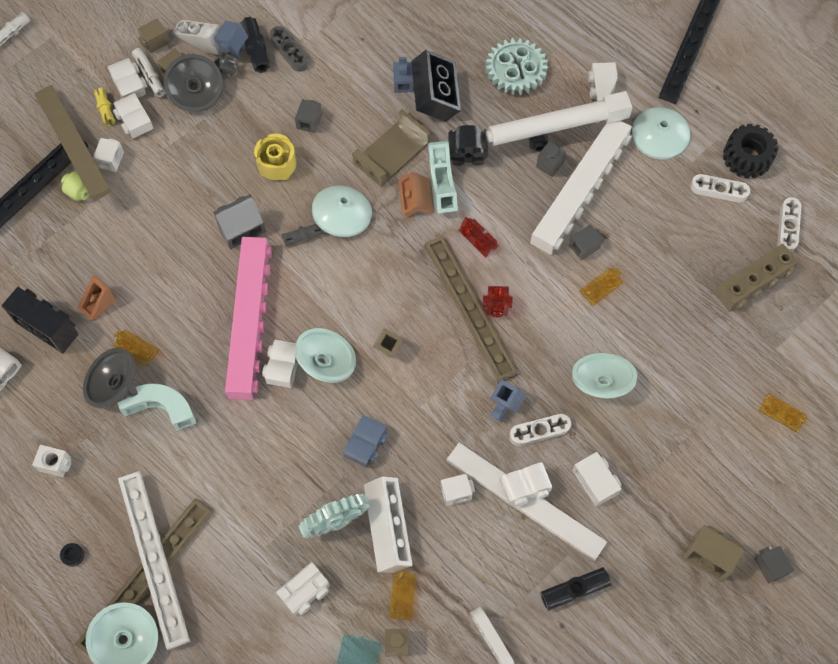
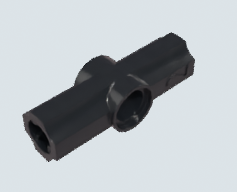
M246 17L240 22L248 35L244 42L248 55H250L254 71L263 73L270 68L263 35L260 34L256 18Z
M602 567L541 591L540 595L547 611H550L570 602L579 601L585 596L612 585L607 571ZM570 585H579L581 593L574 594L570 590Z

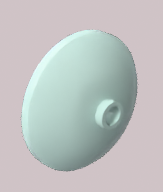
M656 107L647 109L636 117L631 135L635 146L643 154L651 158L664 160L674 158L686 149L690 141V128L686 120L679 113L668 108Z
M337 185L327 187L316 195L312 204V216L316 224L323 231L338 237H350L363 232L368 227L372 217V208L368 199L358 190L348 186Z
M322 328L307 330L299 336L295 344V356L299 365L315 379L328 383H337L346 380L355 369L356 356L353 348L342 336L331 330Z
M596 353L587 355L575 363L572 370V379L575 385L586 394L597 398L610 399L623 396L635 387L637 371L633 364L623 357L608 353Z
M116 603L104 608L93 618L86 633V649L94 664H147L153 657L158 644V629L154 619L144 608L132 603ZM123 635L127 636V643L120 644L119 638Z

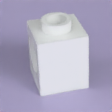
M101 138L93 159L98 168L116 172L124 151L117 140Z
M40 445L32 466L39 472L64 477L65 472L71 466V457L64 450ZM58 458L57 463L50 466L51 460Z
M467 474L443 479L440 482L446 507L472 500V493L475 492L472 479L468 480Z

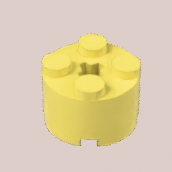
M267 135V138L260 139L254 149L260 175L270 180H287L294 172L297 164L294 146L284 135Z

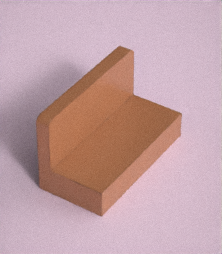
M410 172L398 180L402 214L409 217L418 211L427 214L433 213L430 183L427 177Z

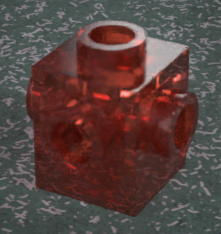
M488 286L487 295H483V308H486V315H491L495 318L507 316L508 309L512 308L513 303L512 296H509V286Z

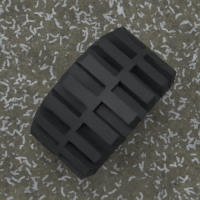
M747 124L746 127L741 125L739 129L733 130L723 150V160H726V167H730L729 171L732 173L736 172V176L739 177L743 175L744 178L749 179L752 176L754 179L758 175H764L770 169L777 156L778 142L777 139H773L774 134L772 132H767V128H760L761 125L758 124L756 126ZM743 147L755 150L758 155L748 154L743 150Z

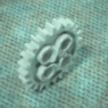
M511 38V43L504 40L503 46L497 43V49L492 47L491 53H488L486 60L488 79H492V85L498 84V90L505 88L504 93L511 90L512 95L515 94V91L522 95L523 90L527 93H530V88L536 90L537 85H542V80H545L548 70V60H545V54H541V48L535 49V43L531 46L528 45L529 40L522 43L521 38H519L518 42Z
M364 494L351 495L346 499L344 497L338 502L333 501L316 510V513H312L309 515L310 517L303 519L304 521L300 522L298 527L303 538L319 537L324 533L327 534L332 530L336 531L347 526L353 519L359 518L360 515L369 510L370 503Z

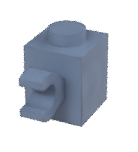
M225 20L214 37L219 48L225 53L230 52L234 58L238 59L241 58L239 50H246L243 44L248 35L242 25Z
M399 57V62H393L394 93L413 92L412 62H407V57Z
M501 379L490 397L498 403L491 416L502 423L506 417L507 409L516 413L526 394L519 388Z

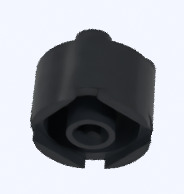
M476 125L458 126L457 131L454 132L450 130L448 132V143L452 164L455 166H461L464 163H472L477 166L484 164V160L488 157L487 130L481 131L480 126Z

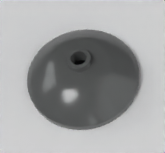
M187 54L175 59L168 66L164 75V88L169 100L175 106L188 112H200L210 108L218 101L223 89V79L219 68L209 58L198 54ZM196 84L198 88L193 90L191 85Z
M112 348L102 353L92 363L83 383V395L88 404L95 408H107L119 402L127 394L136 374V363L133 355L123 348Z

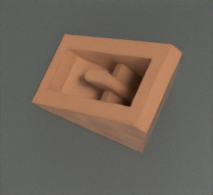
M94 275L91 277L78 309L93 321L113 304L116 299L110 288Z

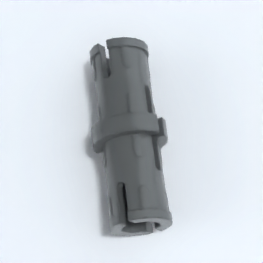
M313 224L304 228L300 226L298 230L281 235L286 247L296 242H306L309 238L323 235L324 231L319 229L320 227L317 224Z

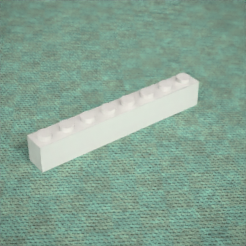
M620 120L606 123L532 233L530 244L552 255L555 249H560L564 241L562 239L565 234L569 235L574 226L573 221L575 218L578 220L584 211L583 206L585 203L588 205L594 196L592 192L594 189L598 190L604 180L602 179L604 174L608 175L613 167V160H618L623 150L621 148L623 145L627 146L632 138V135H630L632 126Z

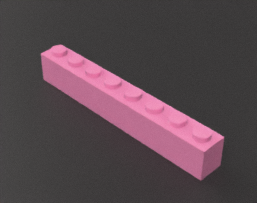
M242 237L225 387L228 399L254 400V393H258L259 382L256 380V373H260L261 367L260 360H258V353H262L260 333H264L262 314H266V302L263 301L264 295L268 294V283H265L266 276L270 275V264H267V261L272 255V247L268 245L267 238Z

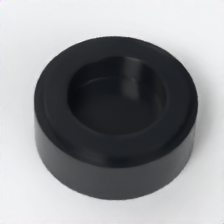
M76 543L66 544L60 551V559L69 567L78 566L84 559V550Z

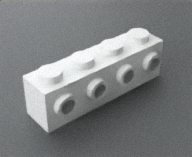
M379 477L364 484L365 495L370 503L368 515L377 571L394 573L413 566L398 478Z

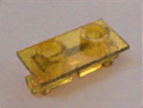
M618 268L607 269L579 290V292L592 306L624 283L619 277L621 275Z
M127 330L117 331L114 335L116 342L113 347L129 351L136 361L148 367L159 351L158 348Z
M769 393L758 410L797 433L807 419V414Z
M409 571L394 572L389 609L390 619L412 620L416 574H409Z

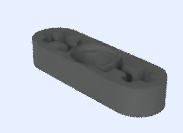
M281 26L273 27L270 30L272 44L293 70L298 72L306 70L308 67L307 55L285 28ZM286 46L294 47L291 52L284 51ZM295 56H297V59H298L300 62L302 61V63L296 62Z

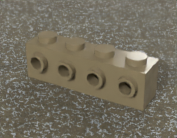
M781 244L718 284L714 294L729 312L734 308L739 310L747 304L748 299L758 298L767 287L771 289L780 282L781 278L785 277L787 279L796 272L795 267L799 261L784 244Z

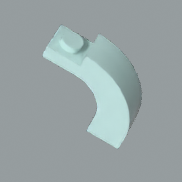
M448 141L428 143L430 177L437 212L458 211L457 194L451 173Z
M144 384L137 386L138 395H129L124 397L122 401L117 402L120 411L125 417L147 408H161L168 412L176 431L197 423L185 398L176 390L165 385Z

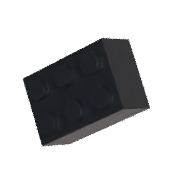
M426 49L411 61L416 111L446 122L461 111L456 62Z
M17 286L1 307L14 323L63 354L79 335L74 328L76 325L69 320L70 317L62 310L55 311L48 301L44 299L40 301L31 290L26 289L24 291Z

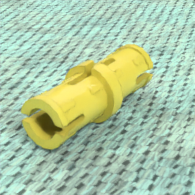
M98 88L100 94L95 89L96 108L101 114L103 125L111 126L110 120L112 124H115V119L112 113L113 106L108 100L106 89Z

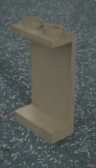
M401 109L399 111V121L364 152L356 149L352 153L353 164L382 187L430 143V131L425 125L418 123L412 114H407Z

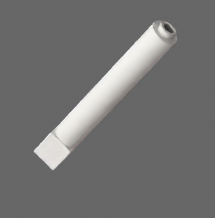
M626 91L603 96L601 101L489 126L488 131H486L487 141L496 146L606 120L607 123L630 118L633 107Z

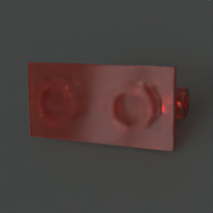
M465 217L458 231L486 258L491 249L494 251L499 246L497 240L488 232L483 234L485 229L476 219Z

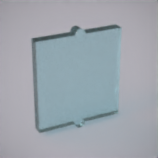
M344 634L336 664H376L381 643L365 640L363 636L357 638Z

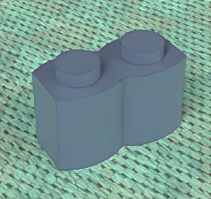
M363 415L343 451V456L366 468L369 464L373 465L379 454L376 452L380 444L384 445L389 434L386 433L387 426Z

